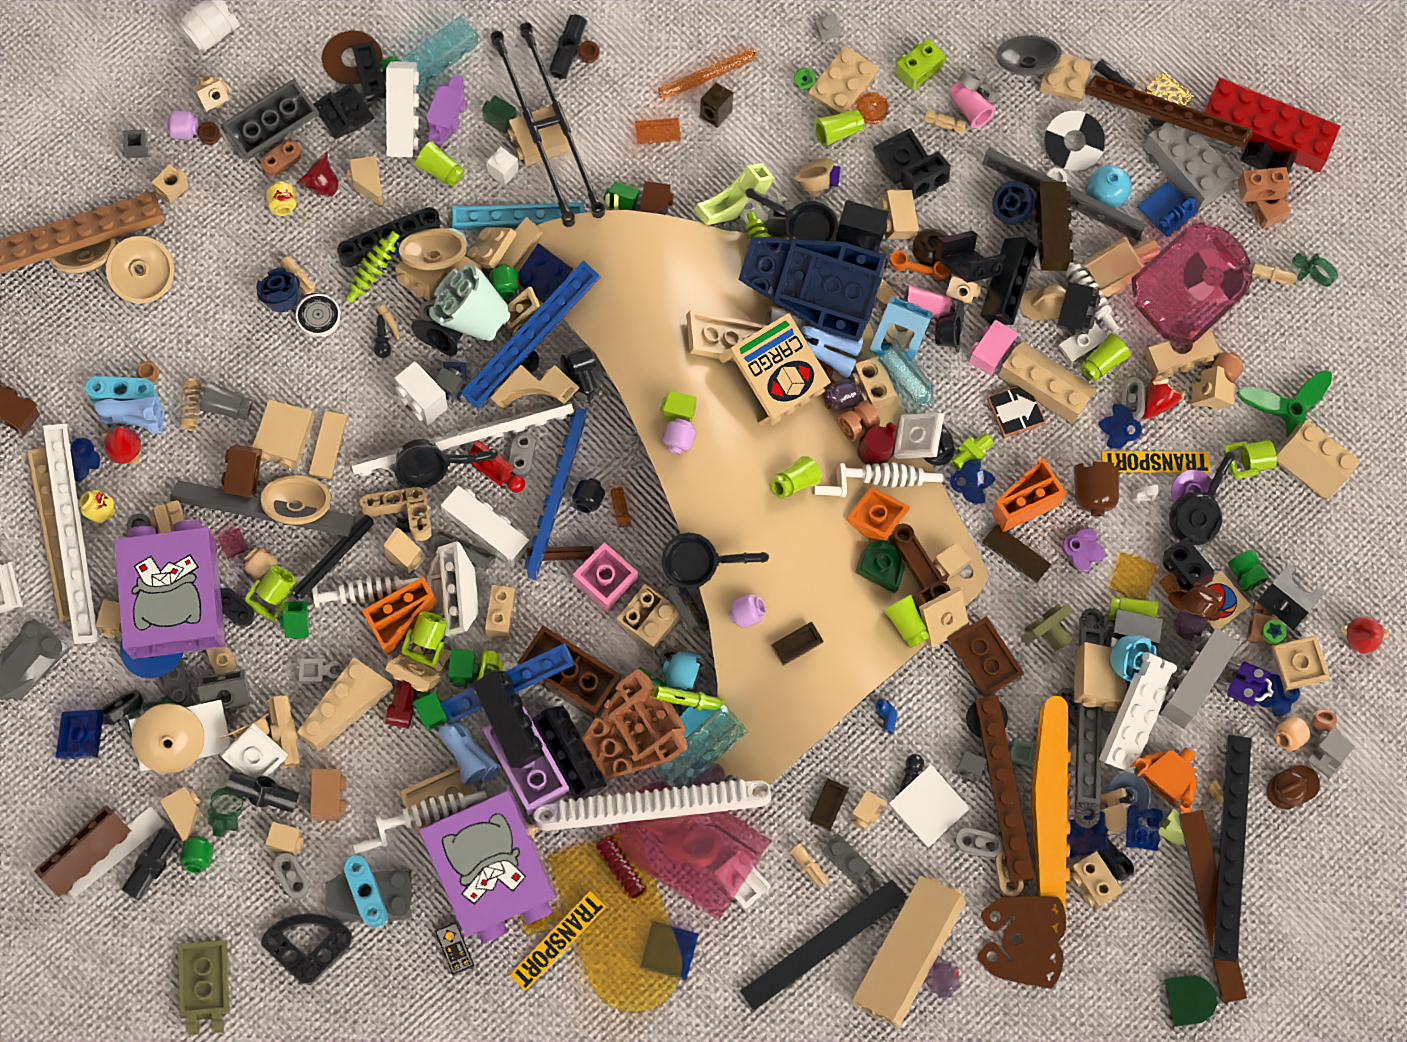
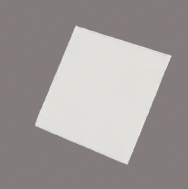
M932 765L926 768L889 803L928 848L970 809Z

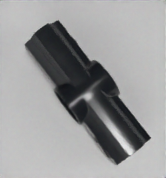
M569 15L563 34L558 39V47L548 70V73L556 79L562 80L567 78L572 62L578 54V46L587 25V20L581 15ZM565 45L573 46L570 49L563 48Z
M231 770L225 787V791L246 797L251 804L257 807H267L270 805L291 813L294 811L300 794L299 792L276 785L275 781L270 777L257 776L255 778Z
M161 828L148 849L143 850L134 865L135 869L121 890L140 901L152 881L162 874L167 864L166 860L177 845L179 838Z

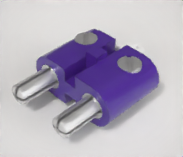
M1229 660L1226 667L1237 671L1236 678L1233 679L1231 684L1221 679H1217L1215 683L1216 687L1228 691V697L1251 707H1254L1258 701H1263L1267 696L1271 697L1274 692L1271 690L1270 672L1246 661L1238 664ZM1267 683H1268L1267 689H1268V692H1269V693H1265V694L1260 698V696H1261V691L1264 690L1265 686H1266Z

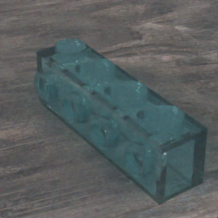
M460 15L398 62H417L419 85H416V89L419 90L432 77L439 76L448 65L455 64L463 54L474 50L478 44L477 32Z
M724 704L686 737V751L671 762L653 767L672 789L673 787L681 789L683 786L689 785L747 734L748 730Z

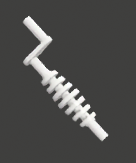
M1037 250L1034 261L1035 265L1040 268L1039 252ZM1070 263L1065 273L1067 279H1070L1069 282L1091 286L1100 292V304L1095 308L1094 317L1097 320H1103L1113 334L1118 332L1120 328L1110 315L1112 309L1110 305H1107V299L1103 298L1104 294L1099 290V285L1094 283L1095 280L1092 277H1088L1089 274L1083 270L1080 264L1074 265V263Z
M892 462L889 465L888 463H882L881 465L878 463L872 464V467L870 464H864L861 469L846 468L844 463H839L837 466L838 487L815 485L813 491L814 495L846 497V477L861 478L864 483H869L871 480V483L874 485L879 483L880 486L886 487L888 484L889 487L895 488L896 485L897 487H904L905 484L907 487L914 484L915 486H921L924 481L942 482L943 474L927 473L921 467H916L915 469L914 466L908 465L906 468L905 464L897 465V463Z
M306 575L295 577L296 583L294 586H296ZM385 576L386 583H381V578L375 577L376 584L372 585L371 577H367V586H363L362 579L357 580L358 587L354 588L353 582H349V589H345L343 584L339 585L337 591L318 593L316 585L312 589L315 608H319L321 602L339 600L342 604H347L346 598H350L351 603H356L355 597L358 596L360 597V602L365 603V595H369L370 603L375 602L374 594L377 593L380 601L384 598L383 592H387L389 596L392 594V591H398L419 578L402 580L399 579V576H394L395 581L391 582L390 576Z
M484 790L467 796L460 792L457 793V799H454L453 794H448L449 801L445 802L443 795L438 796L440 804L437 805L434 797L429 798L430 807H426V803L423 800L420 802V810H417L416 804L411 806L412 812L410 813L405 808L400 816L381 821L380 817H376L380 837L354 844V852L357 854L381 846H388L384 830L400 825L412 828L411 822L415 821L417 827L422 826L420 819L423 818L426 825H430V816L434 817L435 822L439 821L440 813L445 818L449 816L448 811L450 810L454 814L458 812L457 808L463 810L468 805L486 800V792Z

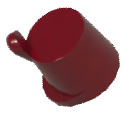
M887 423L886 428L882 426L873 427L861 439L857 447V453L864 464H870L872 467V464L878 463L881 465L890 460L895 448L893 433L897 430L894 423Z

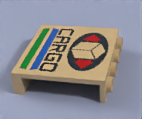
M789 313L718 355L722 363L734 358L768 414V417L758 422L760 426L767 422L773 425L783 419L782 413L787 416L797 410L796 404L799 407L811 401L809 396L812 395L814 398L825 392L823 387L831 383Z

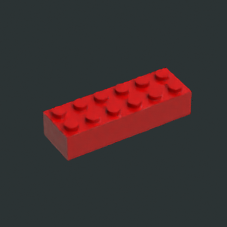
M1219 77L1204 113L1253 129V136L1248 142H1267L1274 152H1293L1296 156L1295 163L1319 173L1328 159L1341 126Z

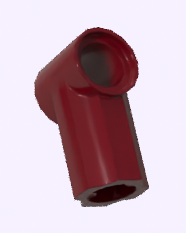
M405 680L397 681L392 704H389L385 724L409 729L413 716V701L417 692L411 686V683Z

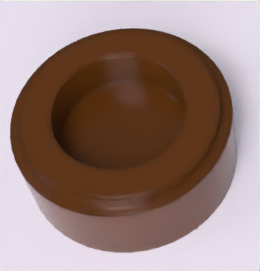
M584 41L578 48V56L584 63H594L600 56V48L593 41Z
M205 122L198 128V136L202 143L213 145L219 141L221 133L217 124Z

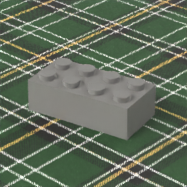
M1167 122L1150 133L1143 145V149L1149 156L1151 153L1159 163L1158 166L1185 197L1192 196L1196 200L1194 207L1198 211L1230 190L1237 178L1197 132Z
M1218 628L1212 634L1207 632L1196 647L1194 654L1184 666L1185 669L1177 677L1171 690L1167 693L1161 705L1164 708L1160 714L1184 729L1200 708L1240 642Z

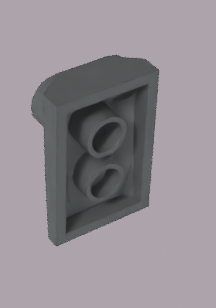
M34 618L23 624L21 632L0 654L1 700L17 699L21 701L69 651V648L58 637Z
M400 869L373 872L387 910V921L412 920V872ZM345 873L338 874L335 878L327 881L326 910L331 912L339 922H362L363 919L360 916ZM371 887L362 888L360 896H369ZM377 911L373 912L371 917L375 916Z

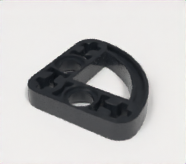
M299 914L285 918L270 927L262 936V945L304 985L314 984L353 942L352 933L345 925L333 918L320 914ZM305 925L321 926L332 930L308 957L282 934L292 928ZM338 933L342 935L347 933V942H339L336 945L339 951L335 953L334 949L328 945L329 941L334 945L338 940L336 936ZM279 936L277 938L278 943L282 947L285 943L288 945L282 948L279 955H276L275 953L279 949L273 944L268 946V937ZM323 949L331 951L332 954L331 959L327 962H321L318 959V954ZM294 951L297 953V959L294 963L288 964L284 961L286 952ZM314 959L317 965L322 968L318 970L315 967L311 972L313 977L311 979L308 977L303 979L304 974L302 970H310L314 966L310 961Z

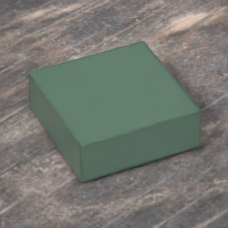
M1013 738L1010 748L1011 762L1030 768L1036 744Z

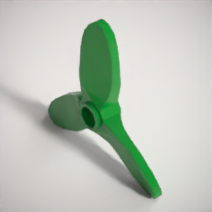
M1328 370L1317 373L1300 387L1292 399H1287L1262 389L1249 387L1241 388L1237 391V396L1244 403L1257 410L1281 417L1285 421L1288 439L1296 426L1307 420L1305 416L1306 410L1317 403L1325 394L1331 384L1332 373Z

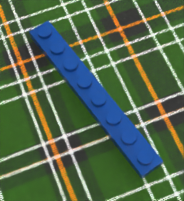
M583 260L466 386L461 394L479 409L494 393V390L509 377L511 371L528 357L601 276Z
M577 408L576 414L570 417L568 428H571L569 435L565 434L562 448L565 449L563 455L559 454L556 462L558 472L557 475H552L550 481L552 491L550 495H546L543 508H546L544 516L540 515L537 528L539 533L538 536H533L531 542L533 552L531 556H527L524 569L527 570L528 579L537 581L586 422L585 409Z

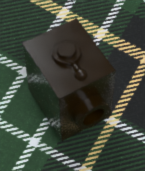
M715 82L701 98L700 118L718 128L732 112L734 92Z

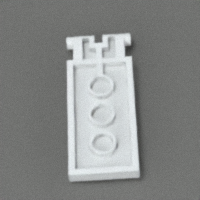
M1148 652L1142 655L1143 663L1138 674H1134L1099 760L1131 773L1134 772L1135 767L1130 768V766L1140 758L1151 729L1157 720L1161 705L1166 698L1169 689L1167 684L1170 676L1177 670L1175 664Z

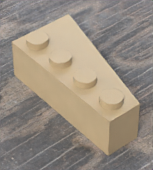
M354 657L297 731L299 738L319 752L339 736L345 728L355 723L367 710L377 705L378 701L394 691L392 683Z

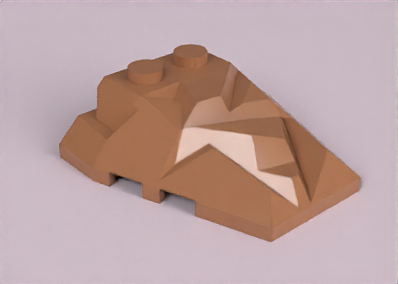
M639 669L619 682L615 688L617 691L612 699L607 700L604 704V711L599 717L594 719L582 737L584 744L592 754L594 762L602 772L604 780L671 762L687 750V740L684 737L686 727L671 702L653 698V690L656 685H653L650 678Z

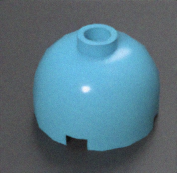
M1114 165L1099 167L1093 172L1087 184L1088 196L1114 209H1117L1122 204L1124 205L1131 193L1129 175L1122 168Z
M1127 635L1120 638L1111 651L1110 664L1112 669L1119 677L1131 682L1134 674H1138L1143 663L1142 655L1148 652L1156 656L1155 645H1152L1151 640L1143 636Z
M681 651L674 654L670 662L665 660L661 674L665 675L666 687L684 691L689 690V688L692 689L700 663L696 662V659L700 660L702 655L690 651Z

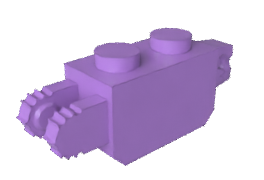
M454 74L448 86L442 85L437 88L426 117L427 127L430 131L428 143L433 141L438 148L443 146L447 138L452 137L454 131L457 132L460 125V119L458 118L460 113L465 112L467 100H465L463 91L465 88L464 79L461 75Z

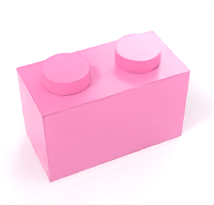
M997 320L991 326L987 324L981 333L982 340L980 343L976 341L969 351L972 354L969 362L992 376L1014 344L1018 333Z

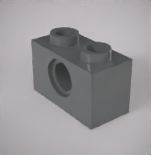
M245 669L198 678L201 704L221 700L223 709L231 707L239 709L250 704V691ZM222 690H227L230 692V694L223 696L219 694V692Z

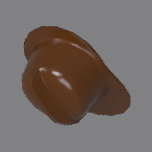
M1199 585L1191 588L1187 593L1175 591L1171 592L1168 596L1169 602L1180 610L1201 616L1210 621H1217L1220 618L1217 609L1222 600V595L1209 587Z
M1297 765L1272 777L1267 785L1266 793L1274 806L1279 809L1288 810L1313 799L1320 790V781L1313 769Z

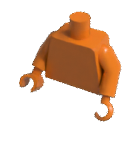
M1185 747L1179 755L1172 750H1169L1167 753L1163 751L1155 752L1143 758H1138L1130 766V768H1138L1139 773L1137 776H1141L1151 789L1173 807L1180 801L1181 805H1178L1179 810L1184 813L1191 811L1190 806L1196 795L1197 780L1194 777L1196 770L1190 765L1196 755L1190 749Z

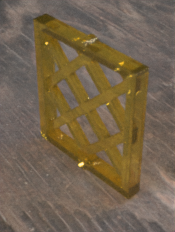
M1166 72L1157 79H1154L1145 89L1147 93L1163 98L1162 94H1167L1169 99L1166 100L1186 106L1195 96ZM1164 78L1165 83L1159 82V80ZM1157 85L1158 90L1151 89V87ZM1160 86H1166L1167 91L1161 90ZM1170 87L1176 88L1177 92H1171ZM1172 95L1178 96L1179 100H1173ZM1182 96L1188 97V99L1186 101H1183Z

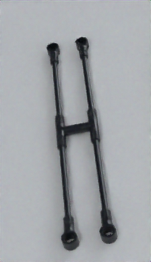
M528 22L522 23L520 25V34L526 39L528 47L532 50L555 112V116L534 121L507 56L508 52L504 44V35L501 31H494L491 34L492 44L497 47L499 55L503 58L521 104L527 127L534 144L537 145L557 196L558 206L562 214V224L565 227H572L575 224V215L569 210L566 200L562 197L538 131L539 129L556 124L560 125L588 191L587 195L592 205V215L595 218L603 217L605 215L604 204L599 201L596 192L591 186L571 136L568 121L560 102L557 101L537 51L532 25Z

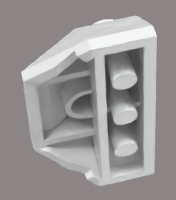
M456 541L437 548V555L427 575V584L438 602L430 613L437 614L448 621L444 632L445 636L466 632L479 613L475 568L461 544Z

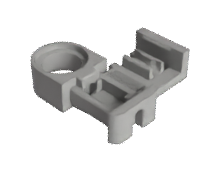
M975 68L971 71L965 69L958 78L960 83L971 90H976L980 87L982 88L981 92L987 91L986 95H989L988 102H993L1000 93L987 84L988 77L979 73Z

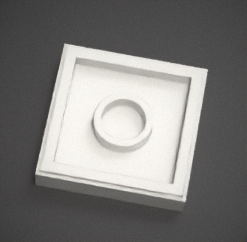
M941 412L901 415L893 456L896 459L937 457L944 415Z
M252 723L220 756L237 772L256 778L257 776H268L287 758L288 754Z

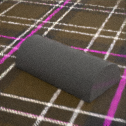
M294 78L222 123L221 127L233 149L246 162L317 117L319 111Z

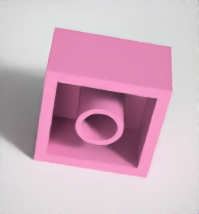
M605 542L573 573V583L606 613L638 581V571Z

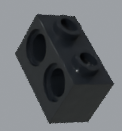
M937 151L903 168L901 171V186L904 190H912L914 200L950 182L951 165Z
M1187 537L1164 551L1163 565L1169 573L1172 572L1175 575L1182 589L1189 591L1193 587L1199 585L1206 586L1213 581L1215 570ZM1176 557H1182V558H1184L1185 560L1179 561V560H1176L1175 558H1176ZM1189 574H1197L1198 577H1191Z

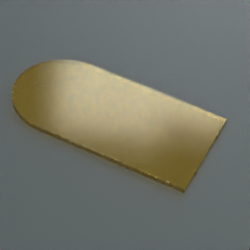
M635 827L612 835L615 838L614 842L619 844L618 848H622V854H626V860H630V866H634V872H638V878H642V884L647 886L646 891L635 899L628 898L629 893L624 892L625 887L620 886L621 881L616 880L617 875L612 874V868H608V862L604 861V856H601L600 850L596 849V845L601 839L548 856L567 914L589 891L606 906L599 916L575 940L589 982L596 995L608 1006L627 1013L651 1011L662 1005L676 990L682 973L680 949L638 829Z

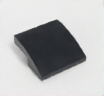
M352 82L336 93L329 92L313 103L334 139L343 137L375 119Z

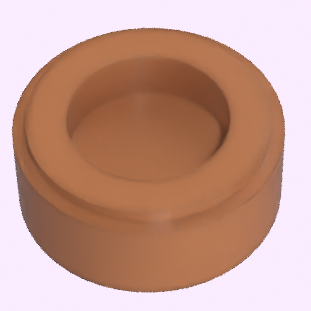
M1325 709L1317 710L1312 719L1313 725L1321 731H1331L1335 728L1337 722L1336 715Z

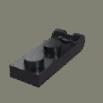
M373 41L353 45L352 51L366 103L372 102L375 98L381 97V99H385L386 87ZM378 85V89L370 90V86Z

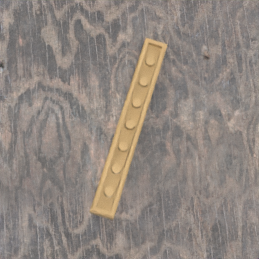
M44 446L27 450L59 620L61 623L70 621Z

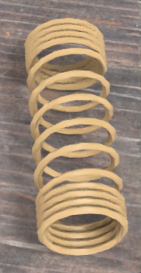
M187 378L183 381L184 392L182 395L184 397L182 401L184 403L181 404L182 407L185 403L193 406L200 404L197 401H184V398L200 399L196 395H184L185 392L191 394L201 393L199 391L201 389L200 380ZM183 407L181 409L180 428L188 431L196 430L198 428V420L193 418L183 419L182 416L198 417L197 413H183V410L198 411L199 409L197 407Z

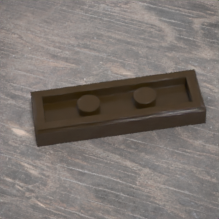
M998 524L992 528L982 542L1035 583L1039 582L1051 566V563L1009 532H1003Z

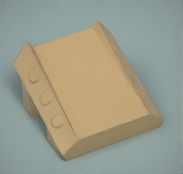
M1125 236L1085 261V266L1106 297L1113 293L1120 294L1125 290L1126 285L1133 281H1138L1147 273L1146 268Z

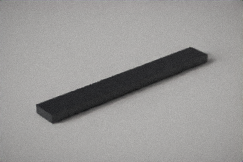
M890 880L740 990V994L753 1012L905 901L907 897L894 880Z

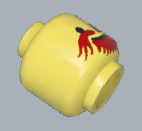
M278 181L273 183L266 191L269 210L276 215L285 216L295 209L297 201L294 188L290 184Z
M95 489L85 492L79 501L81 514L95 523L99 524L105 520H110L115 513L113 498Z

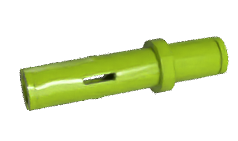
M658 685L653 690L654 699L691 706L695 710L706 709L721 712L723 708L722 698L708 696L704 692L697 691L693 693Z

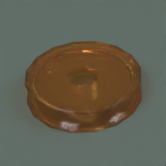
M873 92L862 95L857 101L856 110H859L864 122L867 124L882 122L886 118L889 108L887 100L882 95ZM874 106L876 110L871 111L869 107Z

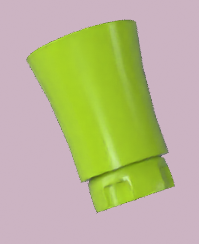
M859 110L815 118L814 128L820 144L823 147H827L838 140L863 130L864 119Z
M433 141L426 144L414 163L415 167L426 171L451 187H455L460 182L465 172L457 162L440 150Z
M1110 333L1103 343L1085 359V362L1080 365V369L1089 380L1095 382L1119 363L1131 357V353L1118 336Z
M809 456L800 457L794 464L771 479V491L778 498H785L805 488L818 485L821 481V471L818 464Z
M912 595L883 610L898 629L904 641L907 640L910 648L930 638L925 630L927 628L915 607Z
M1111 597L1108 619L1115 620L1117 609L1156 618L1158 601Z

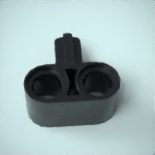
M582 347L563 355L570 374L579 376L584 392L591 393L597 390L591 373V369L596 367V361L590 348Z

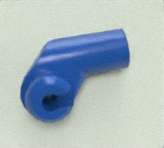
M879 699L875 704V708L884 718L883 731L894 733L897 711L888 700Z

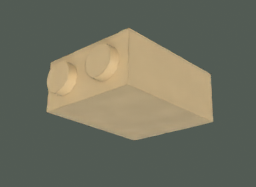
M552 105L531 112L534 121L555 116ZM524 116L509 120L510 129L507 130V134L511 142L515 141L517 146L515 152L519 161L523 160L526 167L541 162L542 158L537 145L533 142ZM559 124L538 130L548 159L571 151L568 140L563 135Z
M269 399L252 446L253 448L263 449L261 461H274L285 468H291V466L298 468L315 420L313 411Z
M1085 642L1075 650L1074 702L1081 703L1085 707H1101L1110 712L1121 708L1127 693V681L1119 677L1112 669L1110 664L1111 647Z

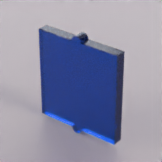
M1100 812L1098 822L1090 828L1080 826L1075 819L1070 820V833L1067 834L1066 840L1070 844V858L1108 849L1107 832L1109 829L1106 827L1105 812ZM1092 814L1083 816V819H1086V821L1093 819Z

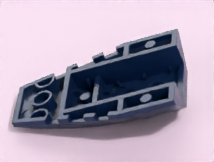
M751 237L738 280L787 309L795 316L803 319L811 326L859 342L869 322L880 288L886 255L845 242Z

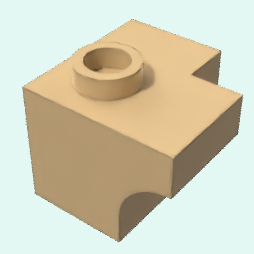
M1215 366L1203 370L1201 381L1193 384L1191 404L1196 407H1212L1216 410L1234 406L1236 384L1227 380L1224 368Z

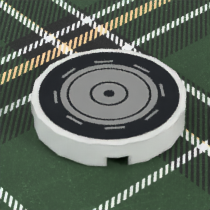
M315 294L301 301L297 307L296 319L298 327L306 335L315 338L320 336L327 337L335 332L340 325L341 313L339 305L333 298L323 294Z

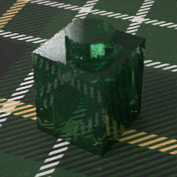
M495 95L490 101L487 100L481 110L483 122L504 134L509 129V120L517 118L516 107Z

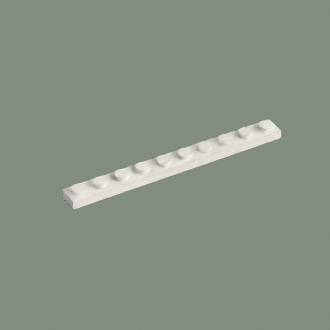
M568 400L565 404L562 402L432 438L429 439V443L433 445L435 443L440 450L447 449V451H452L460 448V445L464 443L473 445L478 440L482 442V438L485 437L498 438L504 435L503 432L510 430L512 432H519L526 429L525 426L531 424L540 426L546 424L547 420L556 418V420L565 419L574 411L572 404ZM402 447L351 461L354 475L365 476L371 474L373 469L381 467V470H386L394 467L396 454L398 451L400 454L403 450Z
M67 425L43 426V436L73 644L97 642L98 636Z

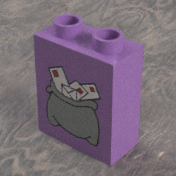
M180 521L173 525L174 532L156 534L153 527H134L127 530V538L114 539L123 649L131 659L226 647L216 539L208 527L202 528L200 521Z
M511 788L419 830L466 938L477 933L481 943L484 944L508 933L504 921L522 913L526 924L553 912L548 901L554 899L557 892Z

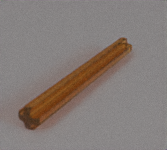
M749 48L662 86L658 89L659 96L662 100H665L757 59L756 52L753 48Z

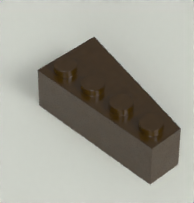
M1040 181L1036 192L1034 208H1036L1035 222L1038 223L1037 240H1042L1038 246L1040 271H1067L1069 264L1073 263L1074 251L1070 249L1073 231L1069 230L1072 212L1068 210L1071 193L1070 190H1067L1066 182Z

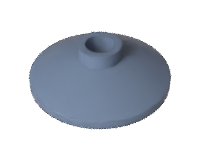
M1122 773L1117 775L1110 781L1106 793L1124 788L1126 797L1120 798L1119 802L1132 804L1137 819L1147 811L1150 805L1151 793L1149 786L1137 774ZM1131 792L1134 793V799L1132 801L1129 799V794Z

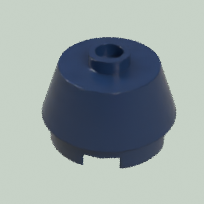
M1006 182L996 190L993 196V211L996 217L1003 223L1010 225L1020 224L1026 221L1033 213L1035 207L1033 191L1023 182Z
M276 268L268 271L269 276L262 281L258 280L256 284L258 299L273 312H286L298 304L300 300V280L294 273L287 272L285 268Z

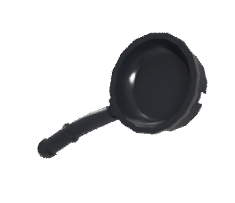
M753 188L746 189L745 195L749 199L751 198L761 203L762 206H767L785 218L786 234L789 239L834 241L838 232L837 217L827 205L817 201H807L788 211L770 199L769 196H765Z
M417 439L403 445V450L400 454L399 451L396 454L395 476L398 482L407 488H428L444 478L450 463L468 464L475 462L477 464L480 461L495 459L498 456V451L490 448V450L474 452L470 455H446L435 443L433 445L429 443V440Z
M1230 451L1224 455L1221 464L1216 469L1208 492H1188L1180 496L1172 505L1169 513V524L1173 534L1180 541L1187 537L1193 545H1204L1213 540L1219 533L1222 525V511L1214 495L1230 464L1235 459L1233 452Z
M688 532L677 535L668 542L663 550L661 563L663 572L670 582L681 588L693 589L701 587L710 581L719 563H765L769 560V555L766 552H744V554L719 556L707 538L700 534Z

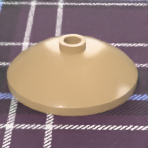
M426 229L413 233L406 237L399 246V254L402 261L412 268L423 271H437L449 268L458 263L466 253L465 239L460 234L447 229Z
M132 236L120 241L111 250L106 262V277L113 291L121 298L133 303H149L163 296L170 288L174 278V262L169 251L159 241L146 236ZM136 265L143 267L141 273L135 272Z
M112 238L50 258V261L57 270L65 273L80 274L89 272L107 262L111 250L116 245V240Z
M300 475L276 479L269 483L261 494V506L264 512L272 519L289 525H302L319 519L328 511L331 503L330 492L323 483L314 478ZM274 501L287 502V508L293 512H299L305 506L314 507L317 510L314 514L306 517H285L277 514L274 509ZM294 503L303 506L300 509H292L289 507V504Z
M171 703L159 704L145 711L135 723L132 733V745L137 758L147 768L159 773H177L190 767L199 758L204 746V730L198 717L188 708ZM169 739L172 741V745L166 746L163 742Z

